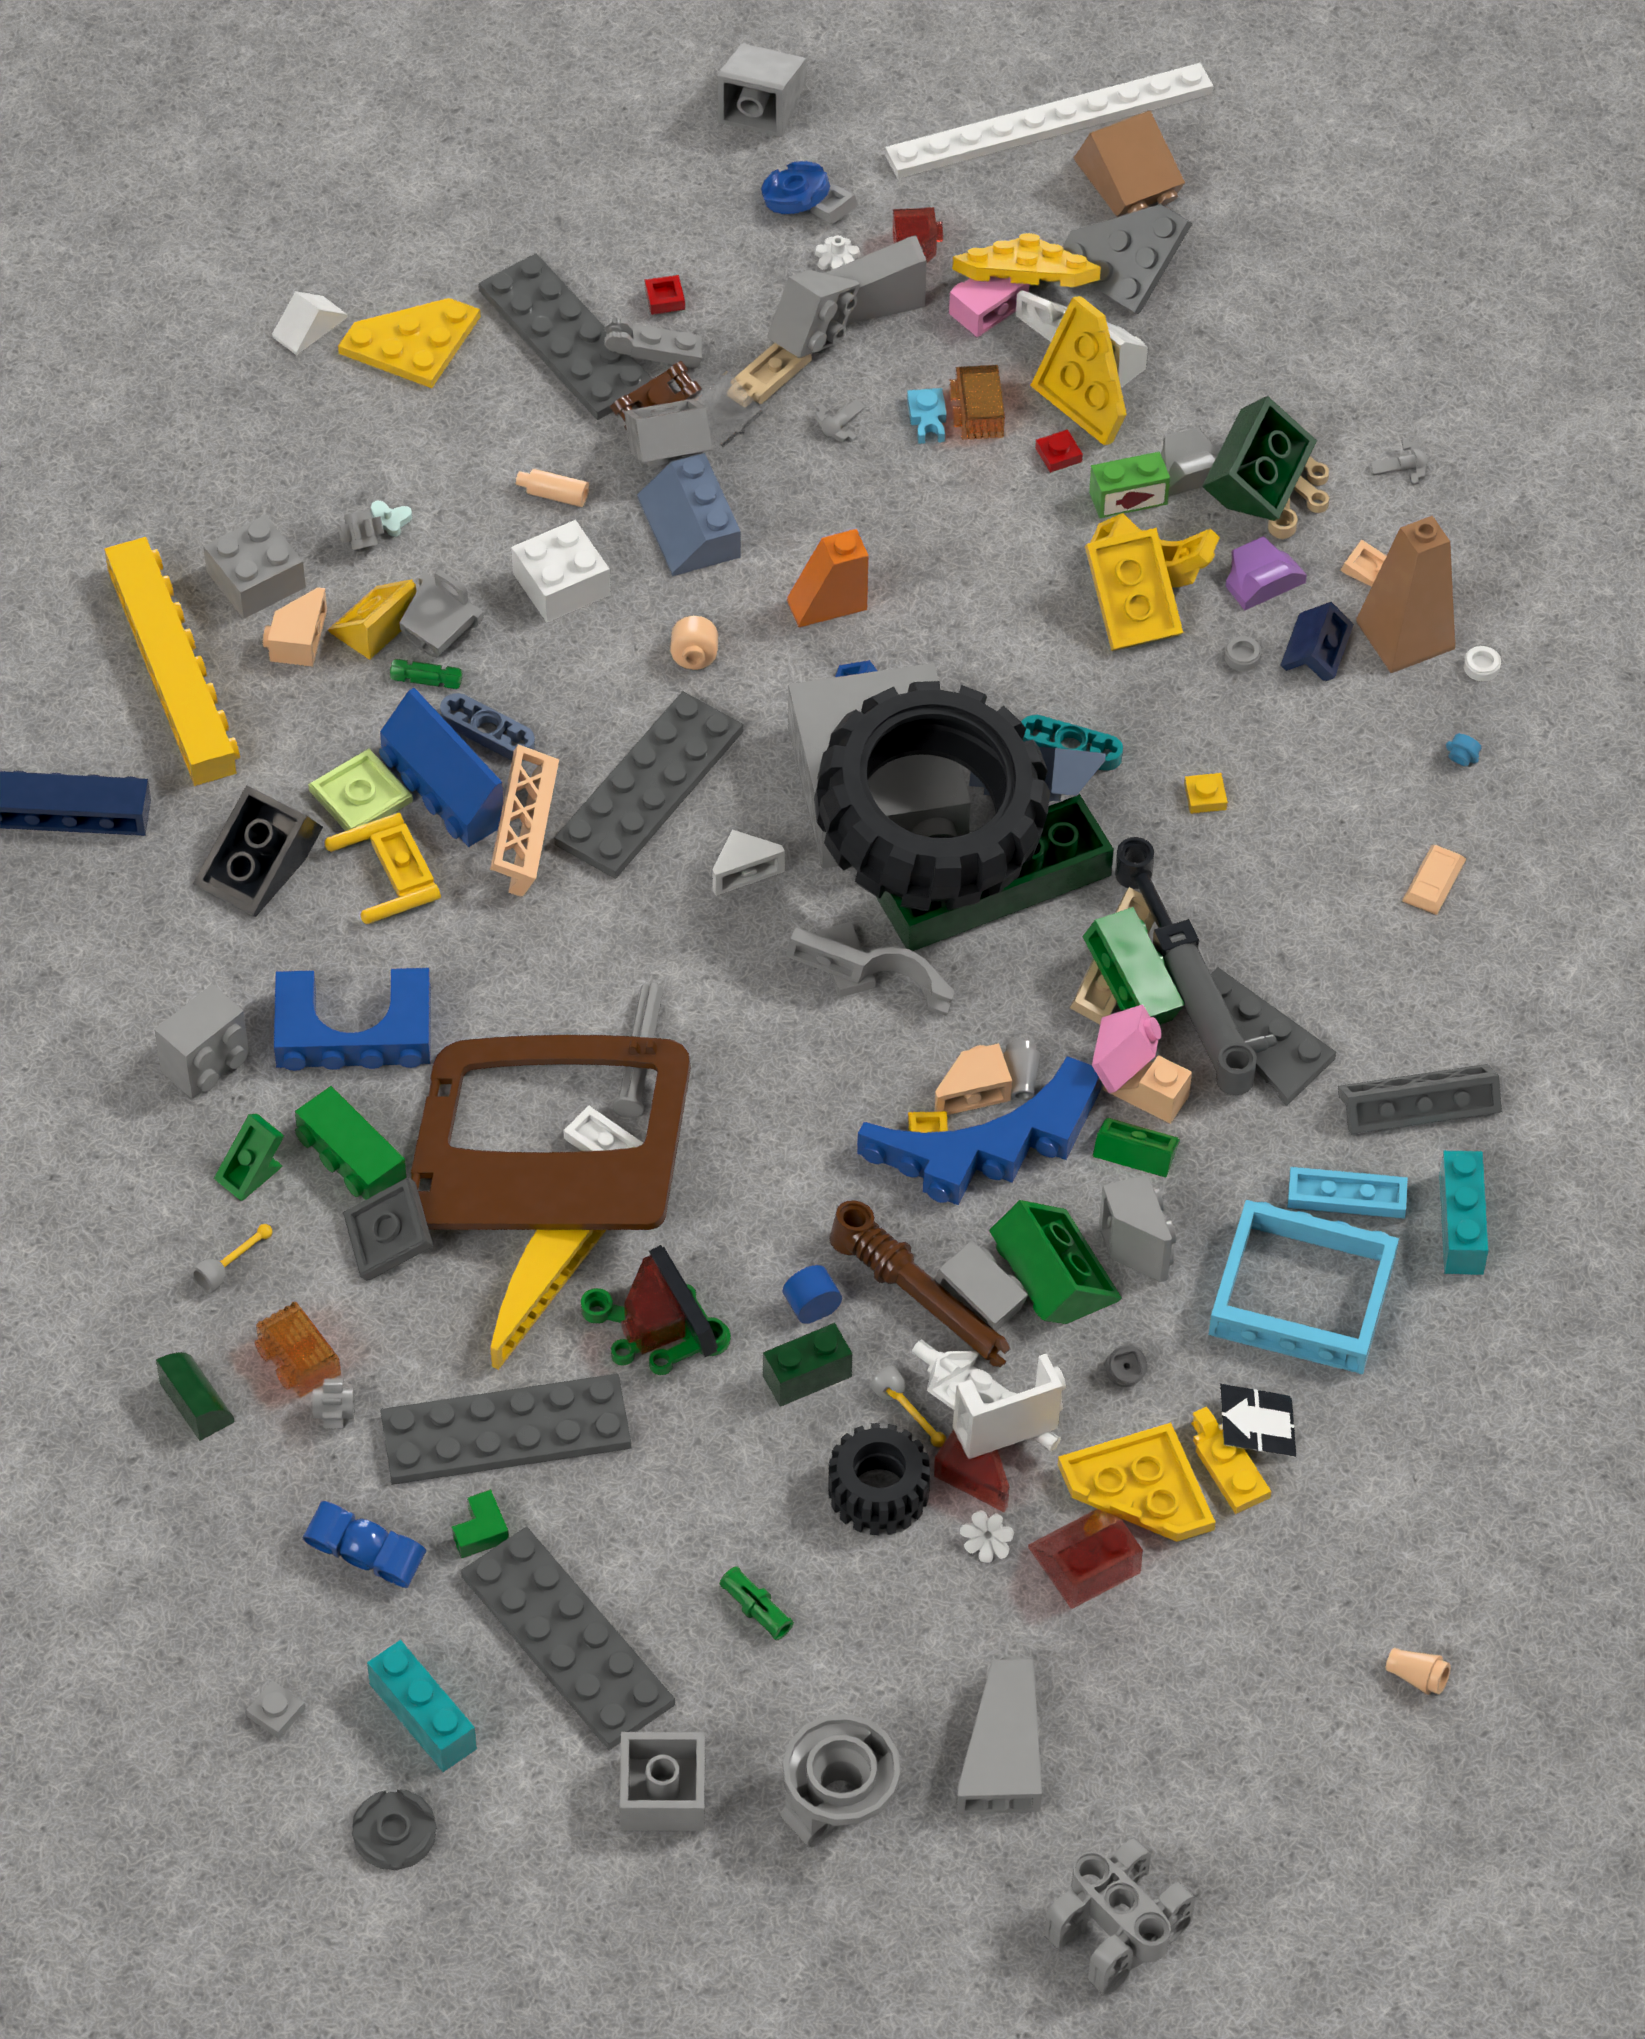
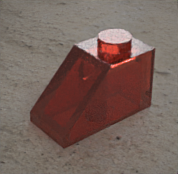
M934 207L893 209V243L908 237L917 236L927 263L933 259L937 252V242H943L942 221H936Z
M647 1256L643 1258L625 1300V1320L621 1321V1327L629 1343L635 1342L642 1355L685 1337V1316L652 1256Z
M953 1429L935 1456L934 1477L1005 1512L1009 1501V1484L998 1449L968 1459Z

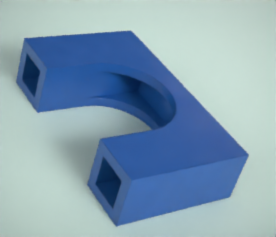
M429 968L391 969V999L386 1016L374 1027L355 1033L331 1029L321 1022L316 1015L314 971H276L274 1018L276 1068H286L292 1071L301 1070L304 1067H324L336 1070L343 1066H363L375 1069L382 1065H402L403 1067L414 1068L421 1064H431V984Z

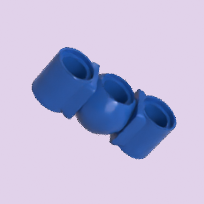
M321 1501L302 1537L313 1548L337 1558L341 1555L345 1561L360 1569H373L374 1575L390 1583L394 1582L402 1588L409 1587L427 1551L418 1542L406 1536L396 1534L393 1531H390L388 1534L383 1527L367 1519L356 1520L353 1513L327 1501Z

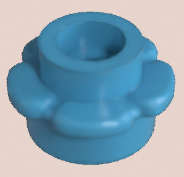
M1458 733L1455 734L1452 742L1448 741L1446 743V748L1450 751L1448 756L1453 762L1468 766L1470 762L1475 764L1479 761L1478 754L1482 747L1472 737Z

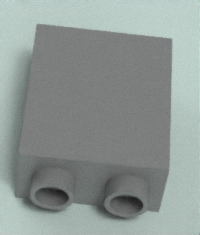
M934 663L788 684V730L822 869L838 866L824 844L826 832H823L816 823L814 803L822 754L829 746L831 733L847 713L855 709L861 712L863 701L891 687H895L898 694L908 692L909 684L913 682L939 681ZM933 755L905 756L880 767L868 779L870 792L876 804L890 820L900 827L915 834L932 838H953L969 833L971 801L962 767L957 762ZM853 866L846 869L850 872H857Z

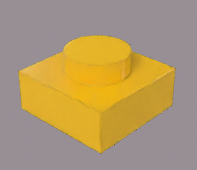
M1222 773L1185 776L1184 787L1190 814L1227 810L1228 801Z

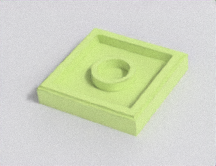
M370 748L308 784L312 795L345 831L390 816L413 802L412 794Z

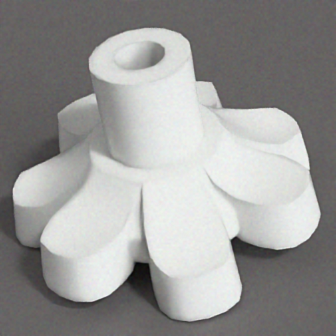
M839 235L828 237L825 239L824 245L820 244L816 247L815 256L820 258L817 265L822 270L830 266L831 270L859 258V247L852 246L851 240Z
M980 1510L972 1515L973 1523H965L961 1526L960 1534L970 1538L964 1544L966 1551L975 1553L979 1549V1559L981 1562H992L994 1552L1000 1559L1007 1557L1009 1547L1006 1542H1010L1013 1539L1014 1532L1011 1527H1003V1518L999 1514L995 1513L988 1518L987 1514Z

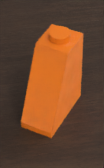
M857 529L821 538L787 597V602L798 627L867 610L869 555Z

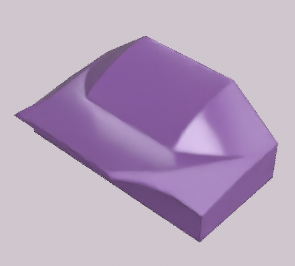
M1264 536L1231 552V572L1225 586L1244 610L1306 583L1307 575L1286 552L1278 550Z

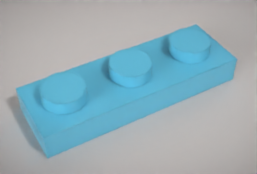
M1290 1167L1287 1208L1405 1219L1408 1177Z

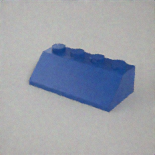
M412 688L406 693L380 731V756L389 768L395 767L401 773L402 781L410 791L416 790L422 796L427 810L432 815L438 814L444 820L449 834L454 839L460 838L470 847L498 830L503 807L502 781L415 688Z

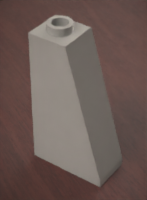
M917 236L908 237L825 273L856 280L860 283L856 294V306L849 313L846 324L925 307L927 260Z
M1007 1656L1000 1660L991 1661L957 1788L956 1812L957 1814L1040 1812L1042 1784L1033 1659H1022L1018 1656Z

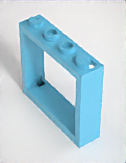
M1246 1200L1212 1310L1209 1335L1363 1374L1396 1259L1399 1238L1389 1236L1382 1231H1369L1353 1227L1342 1221L1333 1222L1313 1217L1309 1213L1302 1211L1293 1212L1277 1208L1267 1202ZM1251 1228L1380 1261L1359 1339L1228 1306Z

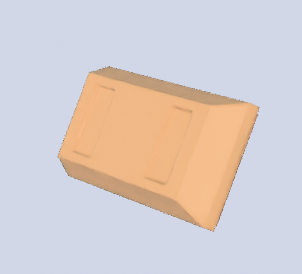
M1431 845L1402 902L1437 915L1466 858L1440 846Z

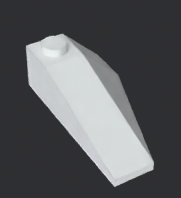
M1021 290L1017 293L1016 316L1051 342L1067 307ZM1107 322L1120 386L1122 388L1146 369L1148 347L1138 337L1132 336L1123 328Z

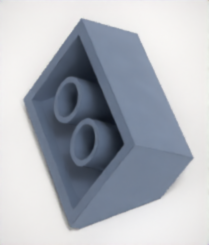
M705 453L670 462L637 494L672 576L741 558V531Z
M1039 747L1048 770L1045 783L1050 790L1049 801L1061 802V794L1077 796L1105 762L1106 753ZM970 771L969 786L984 787V795H990L984 784Z

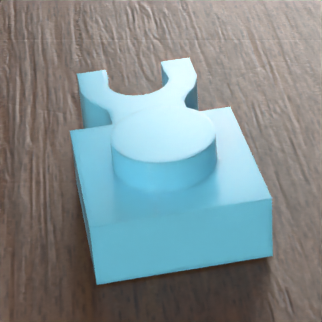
M943 389L908 390L907 402L911 425H919L917 429L918 444L925 443V434L927 432L936 433L938 442H945V429L942 423H946L947 414Z

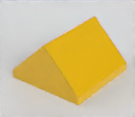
M412 579L374 587L328 629L329 633L370 660L401 632L400 621L417 593L416 584Z

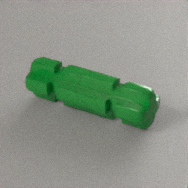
M393 659L390 666V678L405 682L407 678L410 679V683L439 687L441 683L444 684V688L459 689L462 682V670L450 666L442 669V665L416 661L408 664V660Z

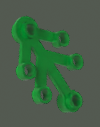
M644 1274L636 1279L635 1294L638 1298L647 1301L654 1314L615 1305L612 1302L611 1295L606 1290L600 1288L586 1291L581 1298L582 1316L590 1323L599 1324L610 1320L647 1330L630 1339H619L612 1344L611 1358L618 1365L630 1364L634 1360L635 1354L672 1337L685 1339V1341L668 1350L657 1349L650 1354L649 1367L654 1374L666 1375L672 1370L673 1364L698 1352L702 1354L686 1324L677 1320L658 1288V1280L653 1275ZM643 1284H651L653 1286V1289L649 1291H644L640 1288V1286ZM686 1284L710 1324L714 1336L718 1338L716 1340L717 1352L709 1356L719 1355L726 1351L730 1345V1330L720 1319L706 1315L696 1299L695 1288ZM595 1306H599L604 1309L600 1312L590 1311V1309ZM622 1348L630 1351L626 1356H620L616 1352ZM659 1358H664L668 1361V1363L663 1366H658L654 1363V1361Z

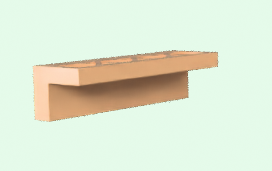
M519 744L513 753L490 870L510 876L511 882L508 893L524 896L536 880L559 759ZM522 759L538 765L533 771L531 778L521 766ZM524 788L528 792L526 807H523L515 795L517 791ZM517 818L522 822L520 837H517L509 825L510 821ZM511 848L516 851L514 864L502 860L504 851Z

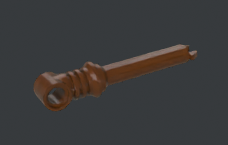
M853 1200L839 1205L829 1237L830 1243L836 1251L849 1256L856 1255L861 1262L863 1261L874 1272V1279L877 1282L899 1285L982 1357L990 1360L989 1363L992 1366L1002 1367L1006 1364V1361L997 1354L999 1351L1005 1354L1010 1350L1005 1337L998 1334L915 1264L914 1255L911 1253V1246L907 1242L894 1240L889 1233L887 1234L882 1227L880 1228L874 1222L873 1211L863 1202Z

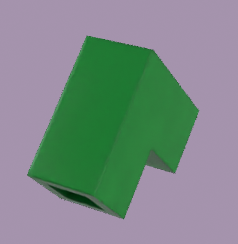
M491 1489L467 1497L468 1510L472 1520L452 1526L453 1540L461 1559L494 1548L509 1538L508 1528Z

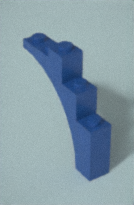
M1067 1056L1053 1079L1032 1099L1011 1113L982 1125L944 1132L921 1133L893 1130L863 1122L858 1132L857 1154L862 1155L870 1163H884L895 1167L908 1177H922L923 1192L928 1194L933 1200L940 1203L951 1202L959 1205L976 1170L982 1171L990 1179H1004L1013 1183L1030 1147L1036 1149L1045 1157H1059L1067 1160L1101 1091L1102 1081L1092 1065Z

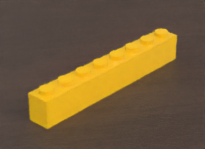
M146 537L104 548L108 573L193 785L197 786L237 774L235 760L240 759L237 742L234 737L228 739L226 732L229 731L226 715L223 710L217 711L214 705L218 704L215 688L212 682L206 684L203 678L207 676L201 655L195 657L192 651L196 649L195 641L190 628L183 629L182 623H185V618L180 603L172 602L171 597L174 596V591L169 576L161 575L160 570H163V564L158 549L151 550Z

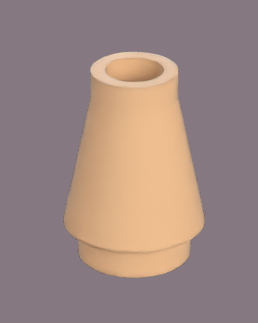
M1397 1648L1391 1650L1386 1662V1671L1399 1676L1427 1695L1431 1694V1692L1436 1694L1442 1693L1451 1670V1664L1443 1661L1441 1655L1404 1651Z

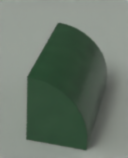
M177 1352L156 1359L161 1386L199 1441L235 1422L232 1413L191 1355Z

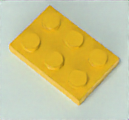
M1157 527L1085 545L1111 651L1171 638L1184 633Z

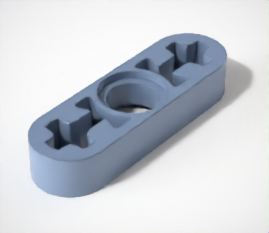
M450 694L442 700L440 704L441 717L454 731L510 760H512L514 749L516 748V746H512V741L518 743L520 740H524L525 745L521 743L519 745L535 750L534 733L530 728L464 694ZM460 708L464 710V713L456 712L454 715L451 714V710L458 711ZM487 722L493 723L498 727L491 733H483L477 729L481 724Z

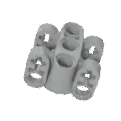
M1134 1838L1125 1842L1113 1854L1110 1860L1101 1853L1094 1851L1079 1855L1073 1866L1072 1890L1065 1892L1051 1905L1045 1919L1044 1936L1057 1949L1064 1947L1080 1933L1085 1935L1088 1921L1091 1918L1110 1936L1099 1945L1091 1956L1088 1980L1103 1996H1107L1115 1991L1126 1980L1130 1970L1145 1962H1156L1162 1959L1167 1953L1169 1943L1177 1939L1187 1929L1193 1918L1195 1897L1180 1882L1172 1884L1158 1899L1154 1900L1138 1886L1143 1876L1149 1874L1151 1854ZM1092 1874L1096 1875L1101 1880L1097 1882H1088L1084 1880L1082 1877L1084 1875ZM1125 1904L1130 1910L1119 1912L1111 1906Z

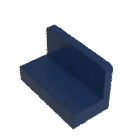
M1332 602L1301 612L1296 620L1280 666L1287 671L1306 664L1321 680L1329 681L1334 679L1354 624Z

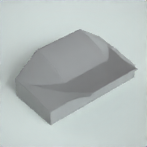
M1199 427L1171 434L1163 439L1161 456L1170 476L1169 496L1202 487L1221 449L1220 446L1212 443Z

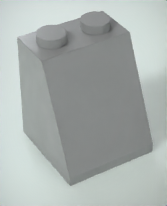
M742 43L717 75L718 123L783 137L806 83L807 58Z

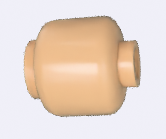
M694 615L677 621L671 634L670 651L673 660L679 666L691 670L704 669L711 665L716 659L718 651V632L716 626L710 620Z

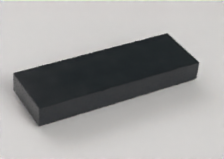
M660 1245L649 1250L659 1280L704 1357H707L717 1352L718 1347L712 1328L665 1247Z

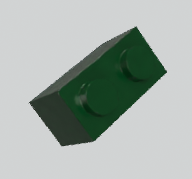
M832 1323L763 1352V1377L781 1407L851 1378L853 1353L837 1325Z

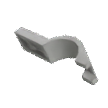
M796 926L790 938L786 953L788 958L855 983H860L866 976L879 971L898 972L908 976L920 986L926 998L927 1010L945 1016L948 1013L950 1005L947 1002L951 1003L955 991L925 958L909 949L890 946L865 953Z

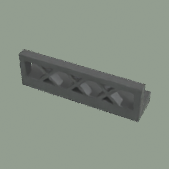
M1488 1064L1338 1086L1339 1098L1346 1105L1347 1126L1351 1134L1502 1112L1499 1075Z

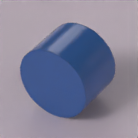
M821 1265L809 1266L798 1271L787 1280L782 1289L783 1295L798 1320L804 1324H810L831 1315L842 1302L840 1291L826 1268Z

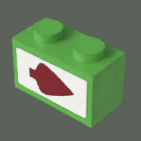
M1160 451L1091 465L1089 493L1099 519L1168 504L1170 476Z

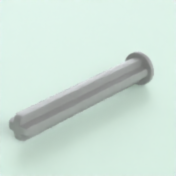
M652 981L641 986L631 1036L654 1038L663 996V988L659 987L657 982ZM625 1066L619 1098L613 1102L615 1113L621 1116L636 1118L643 1114L644 1106L641 1100L648 1069Z

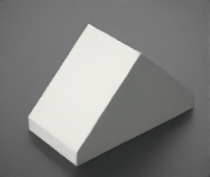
M295 291L274 329L272 337L295 355H298L348 317L345 312L324 296Z
M732 830L712 869L713 892L715 896L785 872V850L782 845Z

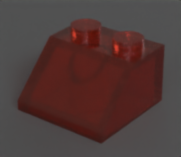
M1095 1509L1028 1544V1548L1071 1609L1141 1573L1143 1549L1120 1518L1100 1509Z

